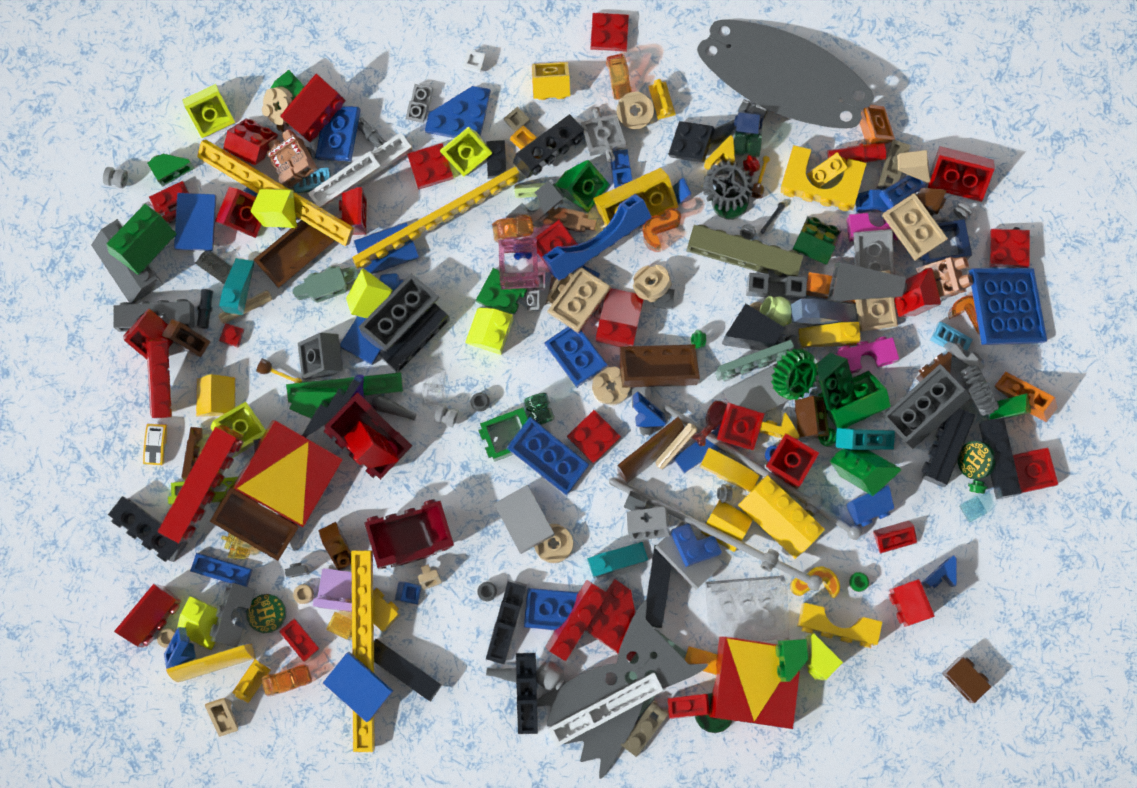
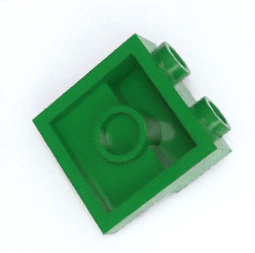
M492 268L476 298V302L489 309H496L515 315L519 308L518 301L520 298H524L528 291L526 281Z

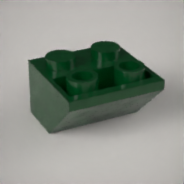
M807 216L792 250L827 265L842 231L838 230L834 225H827L821 222L816 217Z
M831 352L817 363L819 382L826 408L829 411L855 389L848 359Z

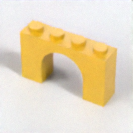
M793 145L780 193L787 197H800L807 202H820L821 205L827 207L835 206L842 211H853L866 163L848 159L846 164L848 168L844 171L842 180L832 188L820 189L813 186L806 176L811 149Z

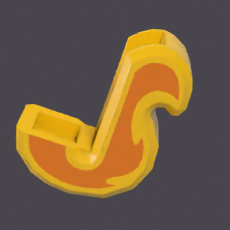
M823 566L815 567L807 573L809 576L818 575L821 577L824 587L832 598H836L840 593L839 579L830 568ZM797 578L792 579L790 582V590L794 595L801 596L811 590L807 583Z

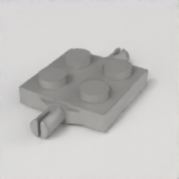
M594 107L592 109L594 118L581 122V126L585 129L583 134L589 154L593 156L606 153L607 161L611 162L612 160L613 162L615 160L613 151L626 148L625 138L617 114L601 116L599 107H596V109Z

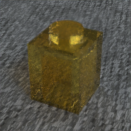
M334 612L326 630L350 641L352 637V619Z

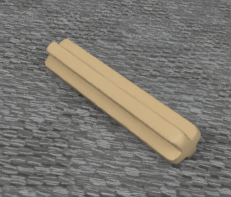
M266 290L246 300L243 314L271 301L272 296L270 292ZM222 312L218 316L220 321L225 324L241 315Z
M689 423L656 460V466L662 470L665 469L697 432V427Z

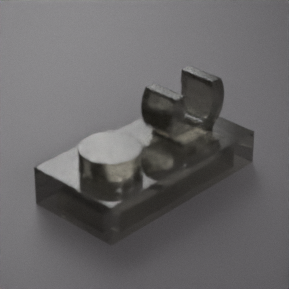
M204 251L195 262L197 266L222 284H225L232 268L231 265L211 251Z

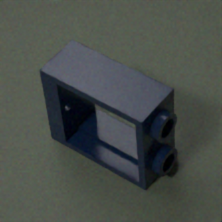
M965 219L937 223L943 232L954 230L958 255L930 259L928 252L919 258L923 266L945 260L949 257H964L968 260L972 256Z

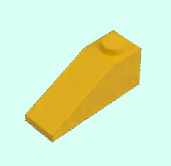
M841 322L798 329L802 348L856 346L860 342L859 322Z

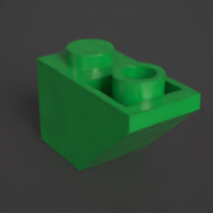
M807 639L778 641V645L775 648L776 656L779 657L777 674L782 682H790L808 661Z

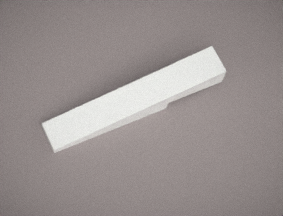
M400 132L373 152H367L310 191L308 195L318 207L322 208L340 197L342 193L353 189L412 152V147Z
M652 673L547 729L556 747L664 690L655 673Z

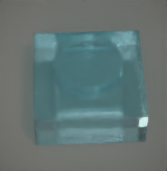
M978 496L959 505L969 523L987 513Z

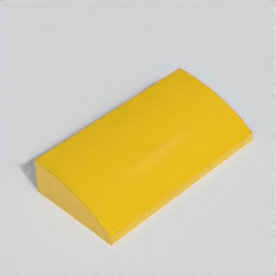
M251 643L166 669L172 680L179 683L256 659Z

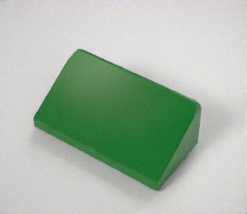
M1023 394L997 401L999 408L990 414L989 418L990 420L1003 417L1007 419L1031 413L1028 395Z

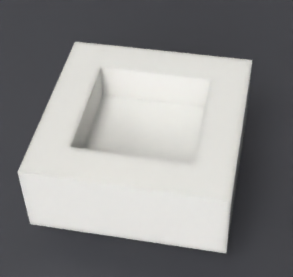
M467 50L463 69L481 73L486 55Z

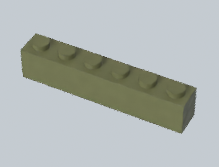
M702 224L693 226L686 250L690 253L768 274L767 269L775 271L774 274L781 276L784 273L787 274V277H798L803 255H800L797 251H786L776 245L768 246L761 241L747 240L741 235L733 236L723 230H712Z

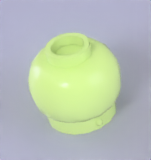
M768 296L763 301L759 312L783 327L792 322L791 303L786 298Z

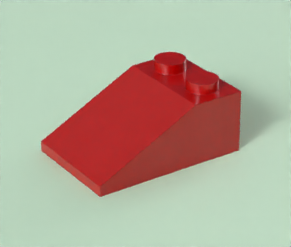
M611 288L605 296L596 334V342L617 347L633 346L644 299L640 298L636 293Z

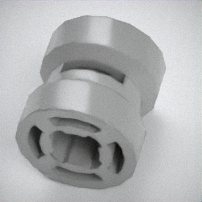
M106 167L103 173V184L108 186L116 185V187L122 189L125 188L128 181V172L123 169L115 170L113 167Z
M439 404L434 422H443L446 426L453 428L459 410L449 409L446 405Z

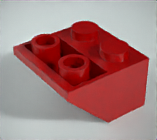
M246 118L227 130L223 150L255 166L265 159L270 151L268 143L277 139L278 134L270 128L263 127L254 120Z
M149 308L123 335V339L147 360L146 339L165 338L162 334L168 324ZM168 340V349L170 348V346H171L172 343H173V342H171V341H169V340Z

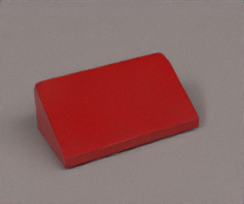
M911 521L901 522L873 531L880 554L917 543L915 527Z

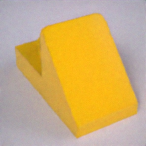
M731 135L705 160V169L712 170L714 164L719 167V162L721 161L727 163L729 160L730 165L734 164V142Z
M786 413L782 416L780 426H777V423L767 420L762 422L759 433L781 439L785 433L797 440L799 439V434Z

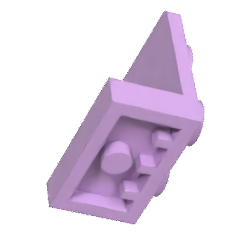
M323 568L318 598H314L313 606L352 612V572Z

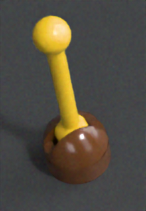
M764 156L762 159L763 165L758 182L754 183L753 189H751V197L763 198L764 187L761 185L766 165L770 161L769 156Z
M264 358L260 360L256 369L257 373L263 375L272 372L294 383L302 382L300 378H293L272 369V364Z

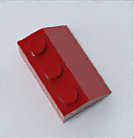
M315 74L280 117L311 143L318 136L322 128L330 122L334 114L342 108L346 100L318 74Z
M939 146L932 165L927 188L943 189L946 193L982 202L995 170L994 160Z
M153 584L114 632L137 647H147L153 641V635L156 631H160L166 625V619L170 614L173 615L178 611L181 600L166 587Z

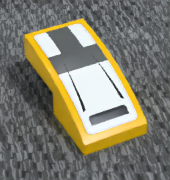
M147 423L144 438L143 464H164L167 424Z

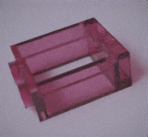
M525 237L523 239L506 238L498 240L501 289L539 287L537 238ZM533 252V272L505 273V253Z

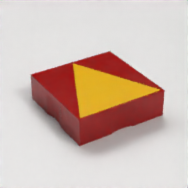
M272 420L260 439L254 455L246 463L232 488L299 526L304 527L343 459L278 421Z
M726 636L719 637L716 660L717 673L712 691L709 717L793 729L800 670L790 682H782L777 674L779 657L776 656L775 648L778 644Z

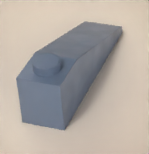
M799 299L791 304L792 323L833 324L858 322L856 305L820 299Z

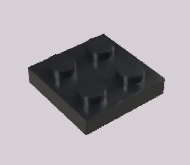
M679 121L668 155L670 158L704 163L715 128L710 125Z

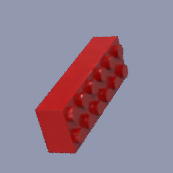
M225 425L214 427L161 524L158 533L177 543L192 538L197 529L194 527L198 520L201 521L206 513V510H204L207 503L210 504L216 493L213 491L222 484L225 478L223 475L224 471L231 467L234 462L232 458L236 451L239 452L244 443L241 441L244 437L243 435Z

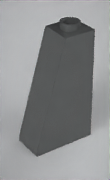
M843 262L835 263L827 301L902 297L907 288V283H905L906 277Z

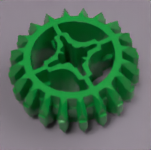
M799 348L787 351L786 355H781V360L777 361V366L773 368L775 370L771 375L773 377L771 381L773 389L779 396L789 400H797L799 397L803 398L804 393L809 394V389L814 388L813 383L817 381L818 360L804 349Z

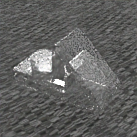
M427 367L425 383H423V406L438 407L439 404H442L446 369Z

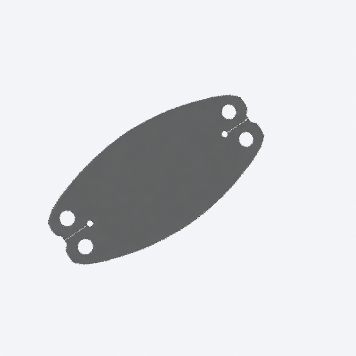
M718 20L711 25L709 37L706 40H702L697 47V52L707 67L733 90L767 110L794 120L831 128H854L862 119V110L869 107L874 100V95L868 85L837 57L807 39L781 29L740 20ZM722 26H727L730 29V33L727 36L719 34V29ZM715 46L717 53L714 56H708L706 54L707 47ZM859 90L863 91L865 98L861 101H856L853 98V93ZM844 111H849L852 114V119L847 122L842 121L840 114Z

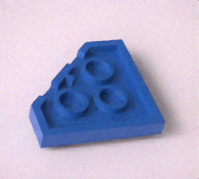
M471 86L428 114L425 133L455 138L467 127H470L481 137L491 90Z

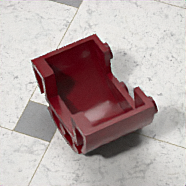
M358 392L324 426L326 429L323 431L331 439L335 437L336 440L334 442L343 450L348 445L344 437L361 421L386 437L399 460L413 446L384 420ZM350 451L348 456L354 460V454ZM396 463L374 468L367 467L365 471L373 479L377 476L381 480Z
M435 499L425 501L419 510L410 508L405 510L402 515L397 516L396 513L385 516L386 519L373 516L367 518V522H364L378 569H386L388 565H391V568L416 562L436 555L439 550L446 551L454 546L441 500L435 501Z

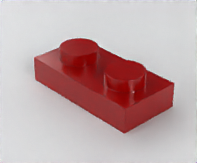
M295 618L279 631L303 662L320 649Z
M708 694L668 698L669 719L710 715Z

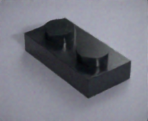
M505 140L486 141V145L492 152L487 157L488 179H493L506 172Z

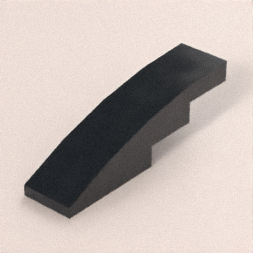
M355 376L347 391L339 388L330 404L322 400L302 436L308 437L333 418L349 401L362 379Z
M654 545L646 596V620L652 627L662 628L671 564Z
M508 579L486 660L505 665L527 584Z
M374 640V662L431 702L442 684L380 640Z
M516 653L518 734H538L536 653Z

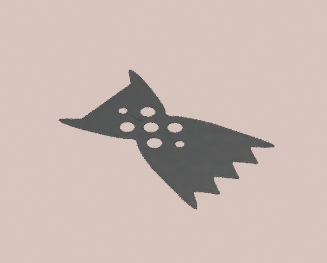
M645 600L636 611L619 649L617 663L600 666L576 676L562 684L558 690L554 689L537 699V707L551 706L547 726H552L604 699L606 696H610L631 685L625 681V674L629 671L636 673L638 681L645 677V673L648 670H653L656 672L657 679L662 688H666L698 674L708 664H688L646 620L647 601ZM630 651H635L639 655V660L635 664L627 661L626 657ZM651 652L657 653L656 659L650 657ZM611 672L616 674V684L608 685L605 682L606 674ZM643 702L564 744L583 741L584 746L580 762L600 758L599 778L602 779L623 747L621 743L624 745L633 730Z

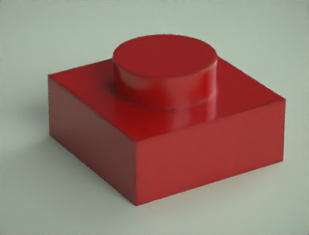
M225 323L219 341L238 348L245 330Z

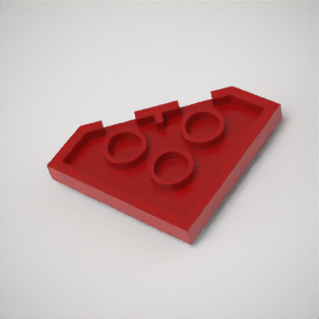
M614 579L606 590L608 593L585 631L619 654L625 634L635 615L631 590ZM630 651L626 657L627 661L631 662L637 652Z

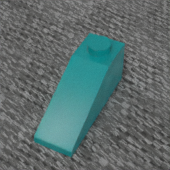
M235 259L223 286L219 303L220 308L225 313L243 315L255 261Z
M837 428V448L894 450V430Z
M643 542L587 558L593 579L648 561Z

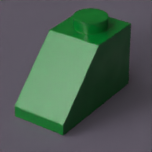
M164 153L152 157L151 161L147 162L162 187L195 169L189 159Z

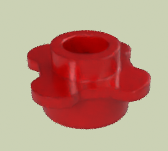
M748 155L747 159L743 160L744 170H749L750 177L754 176V172L760 169L758 159Z

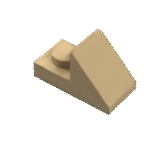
M221 698L205 704V708L219 737L238 731V724L231 711L232 702L227 698Z

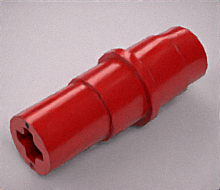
M859 143V145L827 151L828 158L838 152L841 157H844L846 162L848 159L863 163L886 160V147L884 143Z

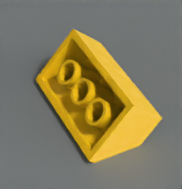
M661 167L594 198L605 227L612 220L619 204L634 194L644 200L652 218L647 220V222L669 212V210L679 207L670 178Z
M768 475L763 477L738 504L750 518L794 559L805 551L825 530Z

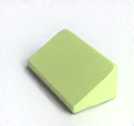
M545 183L516 184L514 188L515 198L537 197L534 192Z

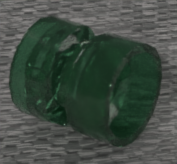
M735 131L734 155L744 156L747 153L752 157H759L762 133H750L747 135L746 132Z
M547 393L535 394L523 400L526 410L530 412L528 417H531L540 425L555 419L552 408L548 407L550 401Z

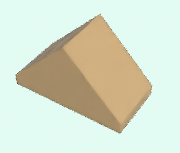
M927 150L897 155L898 171L927 183L930 181Z

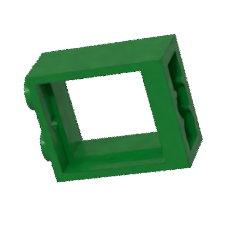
M523 407L480 423L482 428L478 430L482 441L486 439L488 447H485L488 458H493L494 462L514 454L508 449L496 453L487 428L515 417L519 418L521 426H523L528 420Z

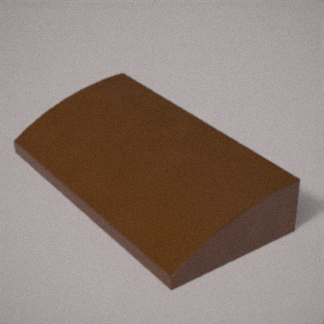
M300 220L296 228L289 229L258 255L254 261L270 280L280 288L336 240Z
M694 344L620 346L622 388L697 385L700 380Z
M679 417L675 418L617 465V472L627 484L653 464L683 431L685 427Z
M229 487L209 521L279 561L299 528L294 523L232 487Z

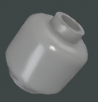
M552 661L544 662L536 671L537 683L547 691H551L553 688L558 690L564 683L562 679L564 671Z

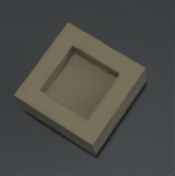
M518 106L504 117V121L514 132L530 122V119Z

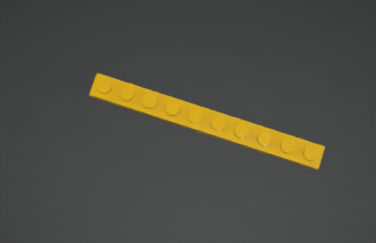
M206 139L201 141L197 155L199 159L254 192L259 193L260 189H288ZM293 192L296 217L342 245L347 246L350 244L354 227Z
M516 166L356 254L352 257L356 268L369 266L372 263L371 261L376 258L381 259L393 249L401 248L410 239L415 240L419 238L421 233L432 231L437 227V224L443 221H450L455 214L466 212L471 205L475 203L480 204L489 195H496L507 185L512 186L516 184L519 179L518 169Z
M353 550L351 551L352 654L374 673L373 551ZM353 711V752H374V716L369 722H366Z

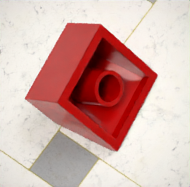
M229 187L215 222L256 238L262 225L251 213L256 197L240 189Z
M357 187L342 193V200H339V211H342V218L339 219L355 228L353 235H366L367 198L363 188Z
M928 268L906 279V292L902 297L894 298L898 317L917 316L941 305L933 269Z
M361 421L344 437L348 443L347 448L354 454V460L361 466L364 464L369 468L396 463L399 460L386 437Z
M785 433L766 467L777 477L798 489L819 452Z
M920 579L889 590L891 593L889 594V599L898 611L896 613L897 619L904 627L935 617Z

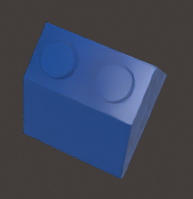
M889 485L884 486L874 496L865 494L846 504L855 525L861 524L864 527L873 523L872 519L879 516V519L891 515L889 511L894 509Z

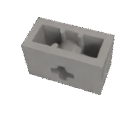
M655 506L650 509H635L627 512V527L631 542L670 537L669 516L666 507Z

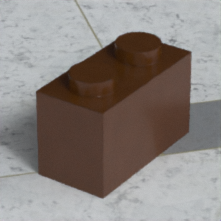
M171 319L162 334L169 341L200 358L211 342L183 323Z
M810 396L795 400L799 438L814 439L828 436L829 428L824 397Z
M958 657L942 672V675L969 703H976L991 688L988 683L989 679L983 673H978L974 669L975 665L969 658Z

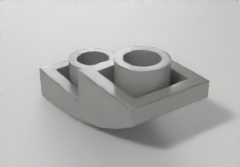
M414 84L412 98L409 101L405 119L424 123L433 93L432 87Z
M551 272L533 273V291L527 292V311L542 310L549 293Z
M949 341L943 346L958 360L970 366L975 364L979 369L984 368L981 363L982 358L976 352L965 351L960 344H954Z

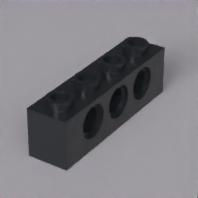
M569 114L515 154L513 164L527 178L533 174L536 176L542 171L544 166L551 165L560 154L562 156L566 154L572 145H578L583 139L582 135L585 129Z
M124 496L119 499L108 513L113 518L111 520L113 524L119 528L125 527L127 529L126 533L134 539L137 537L143 541L141 545L150 551L152 549L157 551L158 554L156 556L164 562H167V560L174 562L188 544L185 540L177 543L158 533L162 523ZM134 514L135 521L129 524L128 518ZM146 526H150V533L145 536L143 530ZM165 537L166 543L160 547L158 544L159 539Z

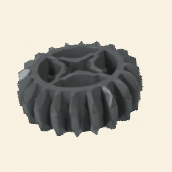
M729 160L726 165L722 161L719 162V167L714 164L712 170L709 169L703 179L705 181L702 185L705 189L703 194L708 195L706 200H713L712 207L718 204L719 210L723 206L726 211H729L730 207L735 211L737 205L743 207V202L747 203L749 201L748 196L752 195L751 189L754 186L750 183L752 182V177H747L749 170L743 172V165L738 168L737 162L730 165ZM722 174H729V175H728L727 177H725V178H722V177L716 178V177H718V176H720V175H722ZM734 176L740 180L742 186L735 181ZM729 180H731L729 184L730 188H728L727 192H725L726 184H728ZM713 185L721 191V196L715 191ZM730 194H739L734 198H727Z
M974 364L962 370L960 376L980 414L983 416L990 415L998 410L999 405L979 367Z

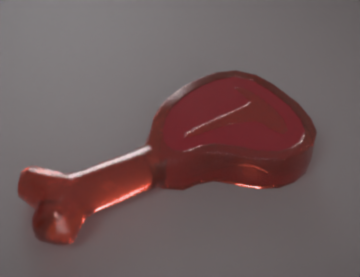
M716 400L709 406L705 417L706 427L692 437L699 446H705L706 437L712 430L721 426L727 406L726 403Z

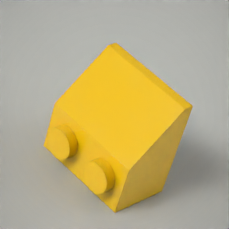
M568 62L531 64L533 99L546 100L555 97L557 99L570 97Z

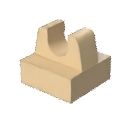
M429 564L421 567L423 574L419 575L418 579L423 590L442 583L436 569L431 571Z

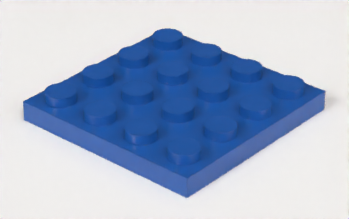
M973 268L969 270L973 281L971 287L982 345L1038 344L1047 342L1034 268Z

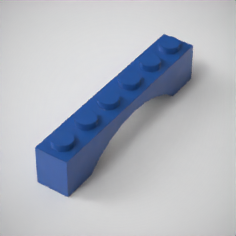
M634 194L619 204L610 223L595 237L578 245L557 246L542 256L551 274L556 279L561 280L566 278L575 269L582 267L590 259L597 257L606 248L613 246L622 237L629 235L637 227L644 225L652 217L644 200Z

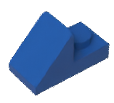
M637 391L633 395V407L638 412L635 416L636 426H664L666 424L665 413Z
M954 555L948 557L921 582L926 589L936 588L943 581L941 578L951 587L956 586L957 558Z
M185 627L177 628L164 653L166 669L181 665L196 657L194 644L189 643L190 639L187 636Z

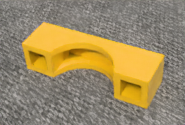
M802 603L797 627L802 628L801 631L813 634L816 631L820 632L821 636L832 639L833 636L840 637L842 642L852 644V641L860 642L859 646L871 648L872 645H878L882 622L861 617L853 626L840 628L828 620L824 607Z

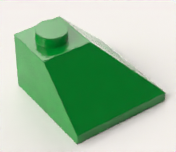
M589 160L568 169L556 182L557 187L565 195V198L587 213L595 205L594 198L602 195L610 185Z

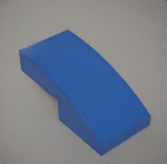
M628 149L613 151L615 160L613 162L611 160L610 164L614 189L632 181Z

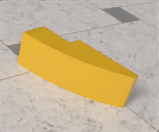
M708 448L700 465V468L748 492L755 487L760 476L751 469L711 448Z

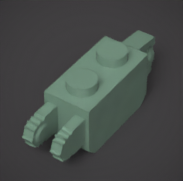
M331 266L326 268L324 272L309 274L307 278L303 279L305 283L294 287L292 294L295 295L297 300L311 298L312 301L319 303L346 293L348 290L347 285L357 279L358 272L355 266L341 269L339 266Z

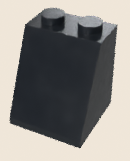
M745 303L725 334L722 344L761 351L780 344L785 336L783 334L785 327Z

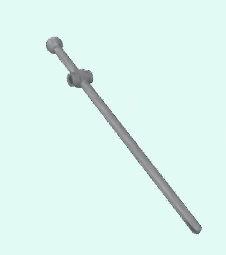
M670 405L664 407L666 413L674 418L679 417L686 426L692 423L697 427L698 434L763 477L768 475L783 490L803 502L806 506L804 510L811 516H814L816 513L821 514L847 531L850 539L857 540L861 536L862 528L858 525H850L822 506L823 498L820 495L813 494L809 498L726 442L717 440V436Z
M615 478L609 479L610 485L628 494L630 491L648 498V504L654 507H666L668 514L760 559L762 562L760 567L763 570L771 572L776 567L807 583L811 590H819L822 584L821 577L818 575L809 576L779 561L778 557L780 554L776 550L769 549L767 553H763Z

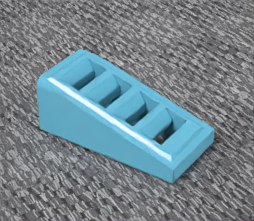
M329 167L320 168L306 178H310V185L308 186L306 178H303V187H300L299 183L294 185L295 193L312 191L323 183L321 182V176H324V182L331 178ZM313 177H317V183H316V184H314V178H313Z
M941 321L937 323L929 341L943 347L948 342L946 338L950 334L952 336L949 342L953 343L955 337H957L958 344H961L962 340L965 341L963 349L968 351L973 339ZM941 331H944L943 337H939Z

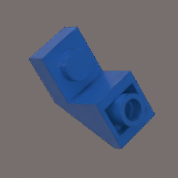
M869 190L858 193L856 212L861 214L877 209L884 213L889 210L888 206L879 196L883 190Z

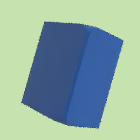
M682 178L672 186L678 205L689 201L691 197V191L685 179Z
M399 581L395 600L418 605L422 586Z

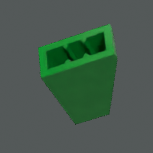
M299 388L296 393L292 392L288 402L291 403L289 409L312 419L322 400L330 404L339 388Z

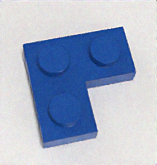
M690 524L674 528L670 531L686 567L719 556L722 553L714 536L697 541Z

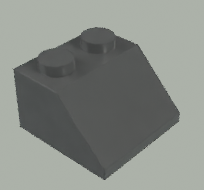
M318 333L298 342L302 380L332 376L343 371L338 334Z

